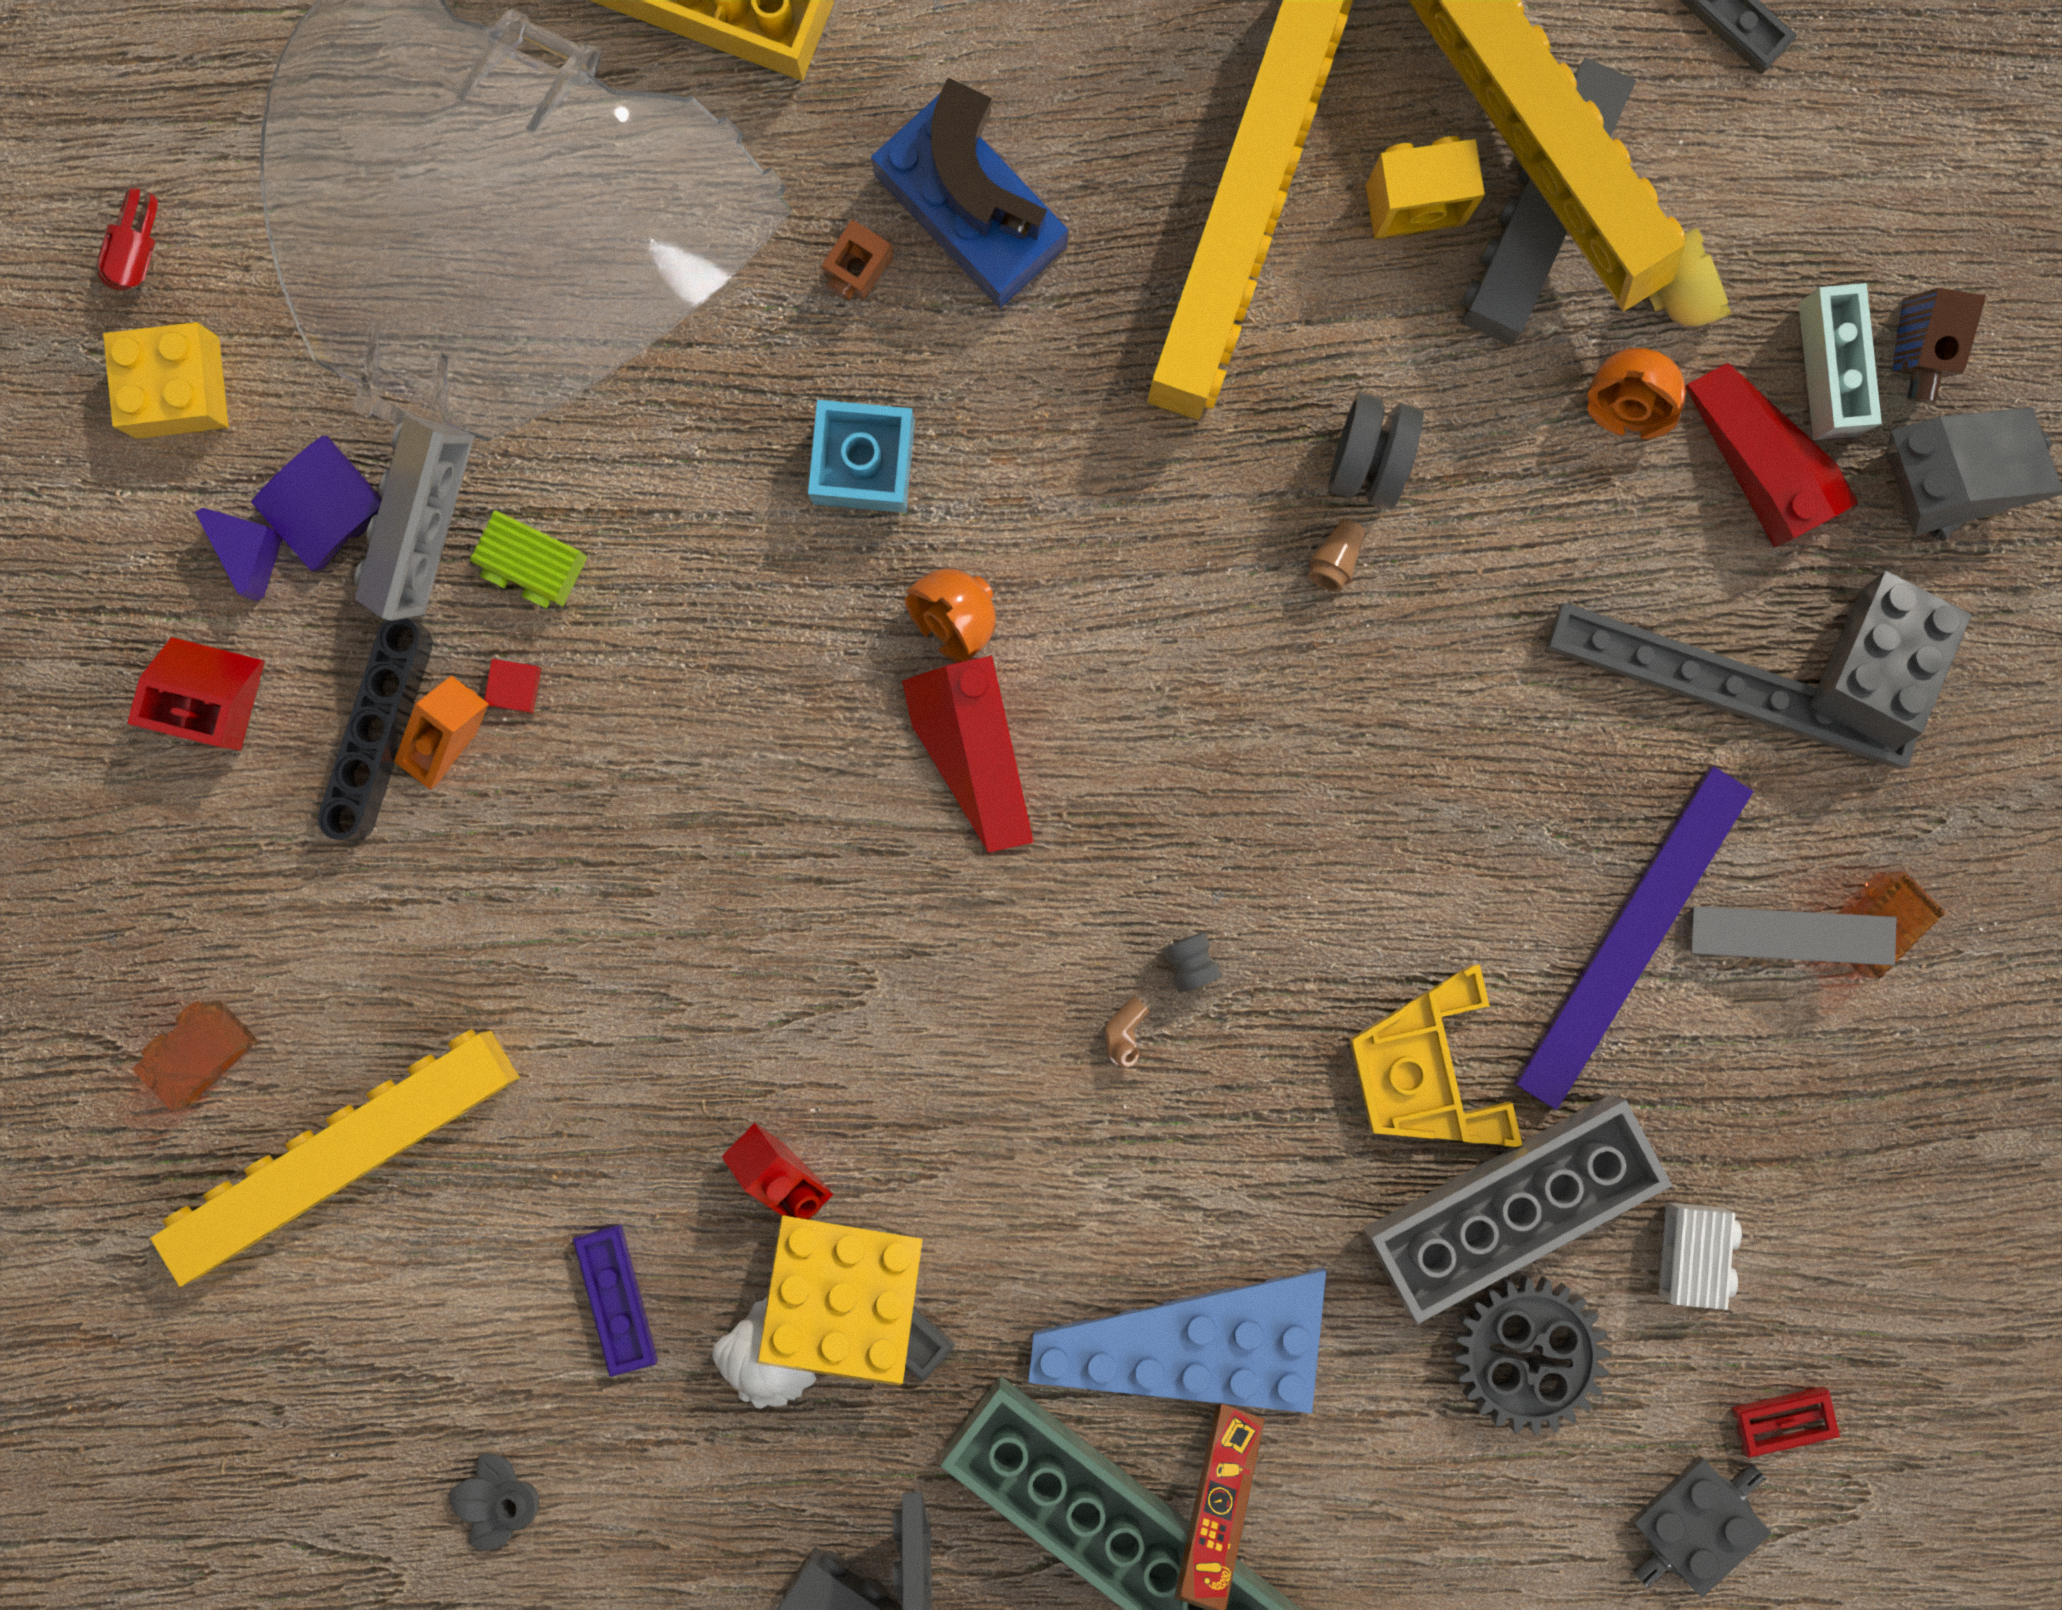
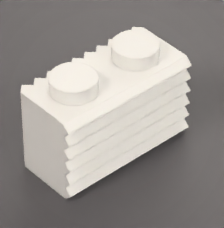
M1666 1202L1665 1222L1663 1225V1250L1660 1262L1659 1297L1673 1305L1727 1310L1729 1297H1734L1738 1288L1737 1272L1734 1268H1731L1732 1251L1739 1248L1742 1231L1739 1221L1735 1220V1213L1723 1207Z

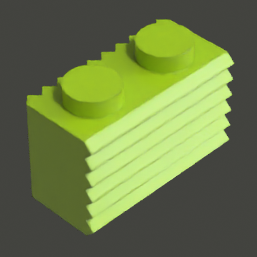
M495 510L487 523V527L483 530V535L479 539V543L475 547L470 561L482 568L479 577L504 589L508 581L523 587L524 591L521 597L547 609L550 602H554L562 607L564 606L588 557L581 551Z

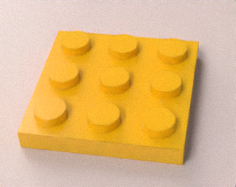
M782 1216L779 1224L756 1364L889 1385H902L923 1239Z

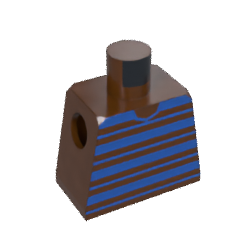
M1936 288L1903 298L1893 371L1912 374L1907 400L1936 403L1941 379L1963 374L1967 366L1986 295Z

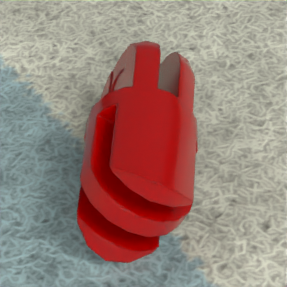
M129 188L126 192L116 225H107L98 255V277L104 285L113 290L124 291L132 289L144 281L156 241L150 237V233L158 208V200L152 193L149 192L143 202L135 230L131 229L140 198V188Z

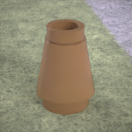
M1341 519L1338 526L1335 527L1309 560V579L1319 587L1332 592H1340L1344 585L1350 584L1365 529L1352 520Z

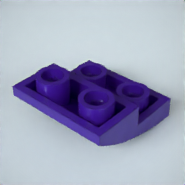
M321 436L287 463L250 502L311 571L322 570L350 538L362 536L368 529L372 517L378 514L382 498L328 436Z

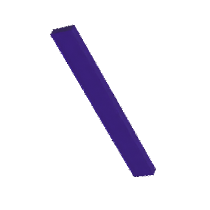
M1708 767L1513 1083L1514 1085L1552 1109L1558 1110L1753 794V790L1716 767Z

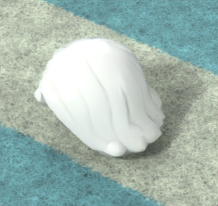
M767 1298L763 1301L755 1302L749 1315L739 1322L730 1334L722 1337L714 1345L712 1352L717 1368L725 1380L738 1390L739 1398L745 1402L751 1401L756 1408L760 1409L767 1405L775 1407L787 1405L788 1400H795L796 1397H801L803 1389L811 1386L817 1380L812 1372L756 1364Z

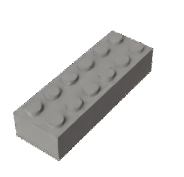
M1608 1095L1523 1141V1146L1508 1149L1362 1229L1406 1312L1417 1324L1672 1186L1626 1100Z

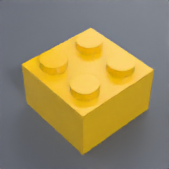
M1448 136L1434 141L1431 146L1414 148L1411 143H1401L1393 145L1381 153L1365 185L1374 239L1465 226L1485 196L1476 139L1461 141L1458 136Z
M198 322L103 333L112 426L136 439L229 428L220 338Z

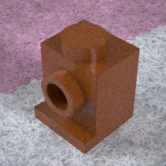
M851 219L821 265L824 276L829 279L826 284L827 288L846 301H850L854 295L864 302L886 266L890 265L894 259L892 245ZM853 264H861L865 267L859 276H854L848 272Z

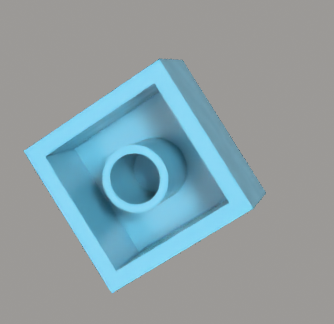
M817 400L808 495L813 504L906 513L915 427L912 408Z

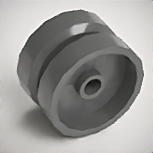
M1358 391L1340 436L1327 490L1328 493L1351 499L1360 491L1366 475L1369 473L1366 486L1368 503L1392 511L1402 494L1415 461L1424 411L1421 408L1399 403L1391 410L1383 429H1381L1385 411L1382 398Z

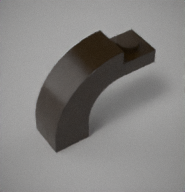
M948 77L935 105L931 125L933 172L945 201L956 215L985 237L995 220L1000 223L999 227L1001 230L1015 238L1025 239L1026 236L1037 240L1045 224L1047 209L997 186L983 172L976 156V145L991 115L992 98Z

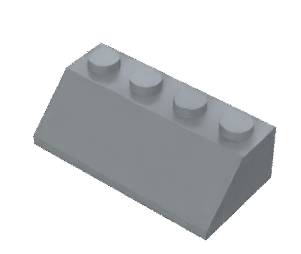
M404 416L403 423L398 424L391 442L392 449L395 451L390 469L384 472L379 485V494L383 496L378 514L372 517L367 529V540L370 541L366 559H363L358 565L354 577V583L358 586L355 600L381 618L394 621L425 614L475 435L422 417Z

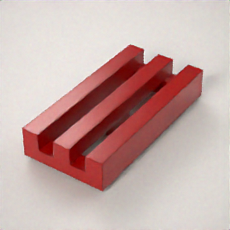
M1823 1386L1731 1407L1733 1417L1738 1422L1736 1426L1737 1434L1742 1439V1444H1740L1741 1451L1747 1458L1840 1437L1830 1392ZM1813 1404H1821V1407L1807 1409L1751 1423L1749 1421V1419L1792 1410ZM1820 1419L1825 1421V1425L1758 1441H1754L1753 1435L1789 1428Z

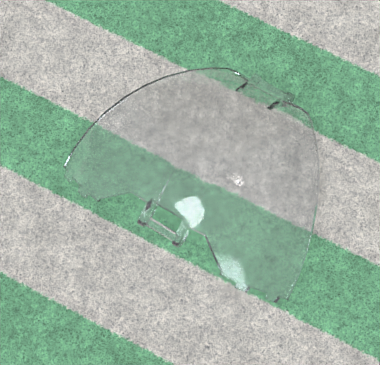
M317 0L299 20L280 54L267 93L260 137V185L266 232L280 285L297 329L314 362L341 377L357 383V394L352 408L354 412L367 418L374 415L395 426L403 423L404 416L420 417L381 399L383 389L429 410V420L473 434L475 438L487 442L528 423L594 385L637 356L708 300L758 252L790 215L792 210L783 198L786 186L772 167L763 170L741 144L744 134L726 115L717 119L691 94L688 97L656 92L614 90L594 77L601 59L600 48L587 42L582 45L528 21L526 14L512 8L492 28H489L480 23L455 17L445 0ZM524 40L567 61L558 69L515 48Z

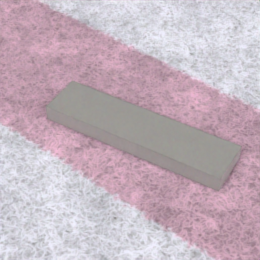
M1694 906L1692 953L1895 965L1897 917Z

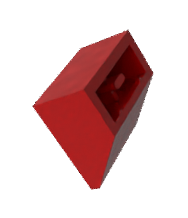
M171 637L139 677L127 724L217 747L241 751L265 660Z

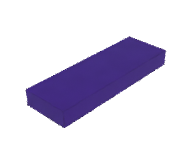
M622 1223L574 1237L573 1242L609 1377L655 1365L658 1362Z

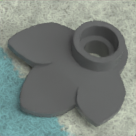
M481 1453L477 1460L478 1477L458 1483L451 1489L448 1498L455 1514L462 1520L472 1523L469 1544L476 1549L490 1550L505 1545L511 1538L514 1530H519L529 1525L536 1517L540 1500L536 1489L531 1484L517 1479L512 1464L507 1459L497 1454ZM510 1500H512L515 1503L517 1508L516 1512L511 1507Z

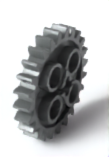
M1527 1275L1521 1276L1519 1288H1516L1509 1279L1503 1278L1502 1293L1498 1294L1487 1286L1485 1292L1489 1301L1483 1304L1472 1298L1470 1303L1477 1312L1475 1316L1471 1317L1463 1314L1459 1316V1319L1468 1329L1467 1332L1453 1333L1452 1336L1464 1346V1349L1451 1353V1357L1455 1362L1465 1364L1464 1367L1454 1373L1455 1377L1460 1382H1470L1462 1392L1468 1400L1479 1398L1475 1408L1482 1416L1493 1409L1491 1420L1496 1426L1500 1427L1509 1417L1510 1428L1518 1434L1524 1422H1527L1532 1433L1539 1435L1543 1421L1554 1432L1559 1431L1558 1417L1564 1415L1574 1424L1577 1422L1573 1411L1574 1407L1578 1405L1587 1411L1592 1409L1585 1398L1587 1392L1598 1395L1602 1394L1603 1391L1593 1380L1595 1376L1604 1377L1609 1375V1372L1598 1364V1359L1610 1356V1351L1603 1346L1596 1345V1342L1605 1338L1607 1333L1601 1327H1590L1598 1319V1314L1592 1309L1582 1311L1586 1300L1579 1294L1568 1299L1570 1288L1565 1284L1560 1283L1552 1292L1551 1280L1544 1276L1540 1278L1536 1288H1534L1532 1279ZM1520 1315L1522 1319L1520 1330L1514 1335L1504 1336L1502 1332L1504 1321L1510 1316ZM1566 1326L1568 1329L1566 1341L1559 1346H1550L1549 1336L1556 1327ZM1492 1342H1497L1523 1352H1532L1535 1347L1546 1357L1571 1359V1364L1565 1367L1535 1356H1529L1526 1362L1516 1352L1491 1350L1489 1346ZM1503 1362L1511 1363L1512 1372L1510 1377L1503 1382H1493L1492 1373L1494 1368ZM1557 1373L1558 1383L1556 1387L1548 1393H1540L1539 1383L1541 1379L1547 1374Z

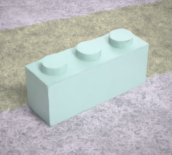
M1867 283L1819 287L1799 302L1813 440L1857 437L1882 424Z

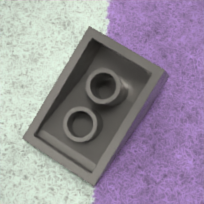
M2033 407L1939 416L1891 430L1886 454L1914 535L2062 495V485Z

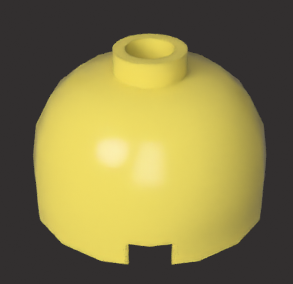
M1696 227L1685 232V248L1674 280L1651 294L1649 298L1655 312L1665 309L1674 322L1684 326H1701L1731 315L1732 312L1727 305L1729 302L1710 254L1704 251L1702 245L1704 240L1699 229Z

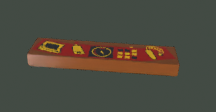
M1223 1403L1215 1406L1174 1596L1175 1599L1206 1610H1226L1265 1421L1264 1418Z

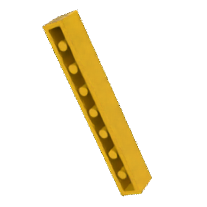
M473 1029L464 1032L447 1043L451 1051L436 1060L433 1054H430L409 1066L407 1071L410 1077L395 1085L393 1080L390 1079L369 1091L366 1095L370 1101L354 1110L350 1104L327 1117L325 1120L329 1125L328 1128L315 1136L311 1130L298 1135L285 1144L288 1152L273 1161L272 1157L268 1155L244 1169L247 1178L233 1186L230 1180L225 1181L206 1192L203 1197L207 1203L192 1211L188 1205L163 1219L162 1223L165 1229L150 1237L178 1286L181 1287L199 1279L520 1079L492 1031L482 1032L477 1035Z

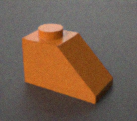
M451 675L415 703L394 763L428 789H433L477 734L489 704L479 697L476 692L467 688Z

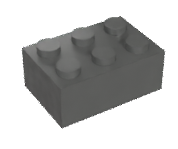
M1884 571L1859 591L1809 707L1893 750H1897L1923 734L1972 614L1888 571Z

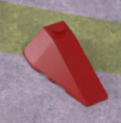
M1726 363L1685 386L1774 548L1808 532L1858 504L1837 463L1732 365Z
M990 655L946 665L903 680L902 684L912 727L987 852L990 853L1034 843L993 656Z

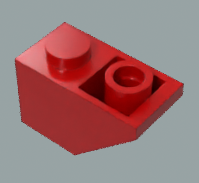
M755 1122L721 1156L743 1190L781 1216L809 1220L834 1195L782 1141Z

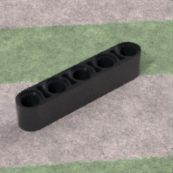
M408 618L394 621L386 620L377 632L319 810V827L331 839L359 841L370 835L375 826L395 765L394 760L409 722L433 645L432 636L428 629ZM411 629L414 635L413 644L406 651L400 652L397 646V638L404 630ZM395 673L399 679V687L392 696L386 697L382 688L383 682L386 677ZM381 718L384 723V733L380 739L372 742L368 734L369 725L375 719ZM365 762L370 771L369 779L363 786L358 787L354 781V771L358 765ZM349 807L354 812L355 822L353 827L345 832L340 827L339 817L342 811Z

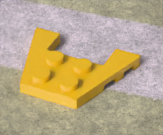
M1480 964L1467 966L1349 1039L1371 1132L1418 1138L1458 1140L1469 1143L1499 1144L1510 1147L1523 1146L1513 1103L1505 1102L1466 1112L1463 1111L1442 1017L1490 1006Z

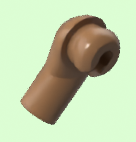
M1134 995L1105 1026L1107 1054L1114 1064L1122 1068H1129L1137 1063L1140 1054L1136 1048L1134 1028L1150 1012Z

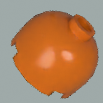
M1628 348L1618 351L1603 362L1593 376L1587 395L1589 398L1587 405L1588 413L1598 425L1617 435H1625L1624 427L1632 431H1642L1639 439H1651L1666 435L1677 426L1685 402L1686 387L1681 370L1672 359L1652 349Z
M944 568L928 573L906 590L910 594L904 598L905 605L920 632L927 638L931 630L945 644L938 651L955 663L970 660L992 638L996 627L995 607L991 600L994 595L990 586L981 577H972L964 571Z

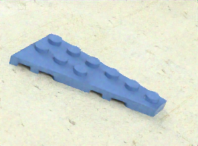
M1321 1267L1308 1270L1307 1273L1285 1278L1280 1276L1267 1279L1265 1282L1239 1288H1226L1163 1302V1305L1140 1310L1136 1308L1120 1312L1118 1315L1091 1321L1086 1319L1033 1331L1028 1383L1312 1413L1326 1269Z

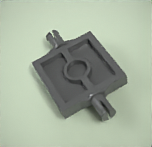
M1699 1455L1630 1519L1647 1537L1651 1550L1655 1553L1641 1567L1634 1571V1574L1649 1589L1669 1569L1672 1573L1684 1578L1694 1591L1703 1598L1771 1534V1531L1753 1513L1750 1503L1746 1498L1767 1478L1753 1463H1750V1466L1731 1482L1718 1475L1708 1462Z

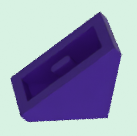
M206 508L195 511L238 595L253 601L263 598L282 537L277 531L261 524Z

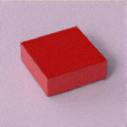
M492 659L484 701L491 707L534 714L542 668L534 665Z

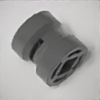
M1205 932L1195 934L1161 948L1166 962L1174 967L1176 974L1173 980L1178 993L1194 989L1222 977L1218 964L1209 957L1208 949L1210 944Z

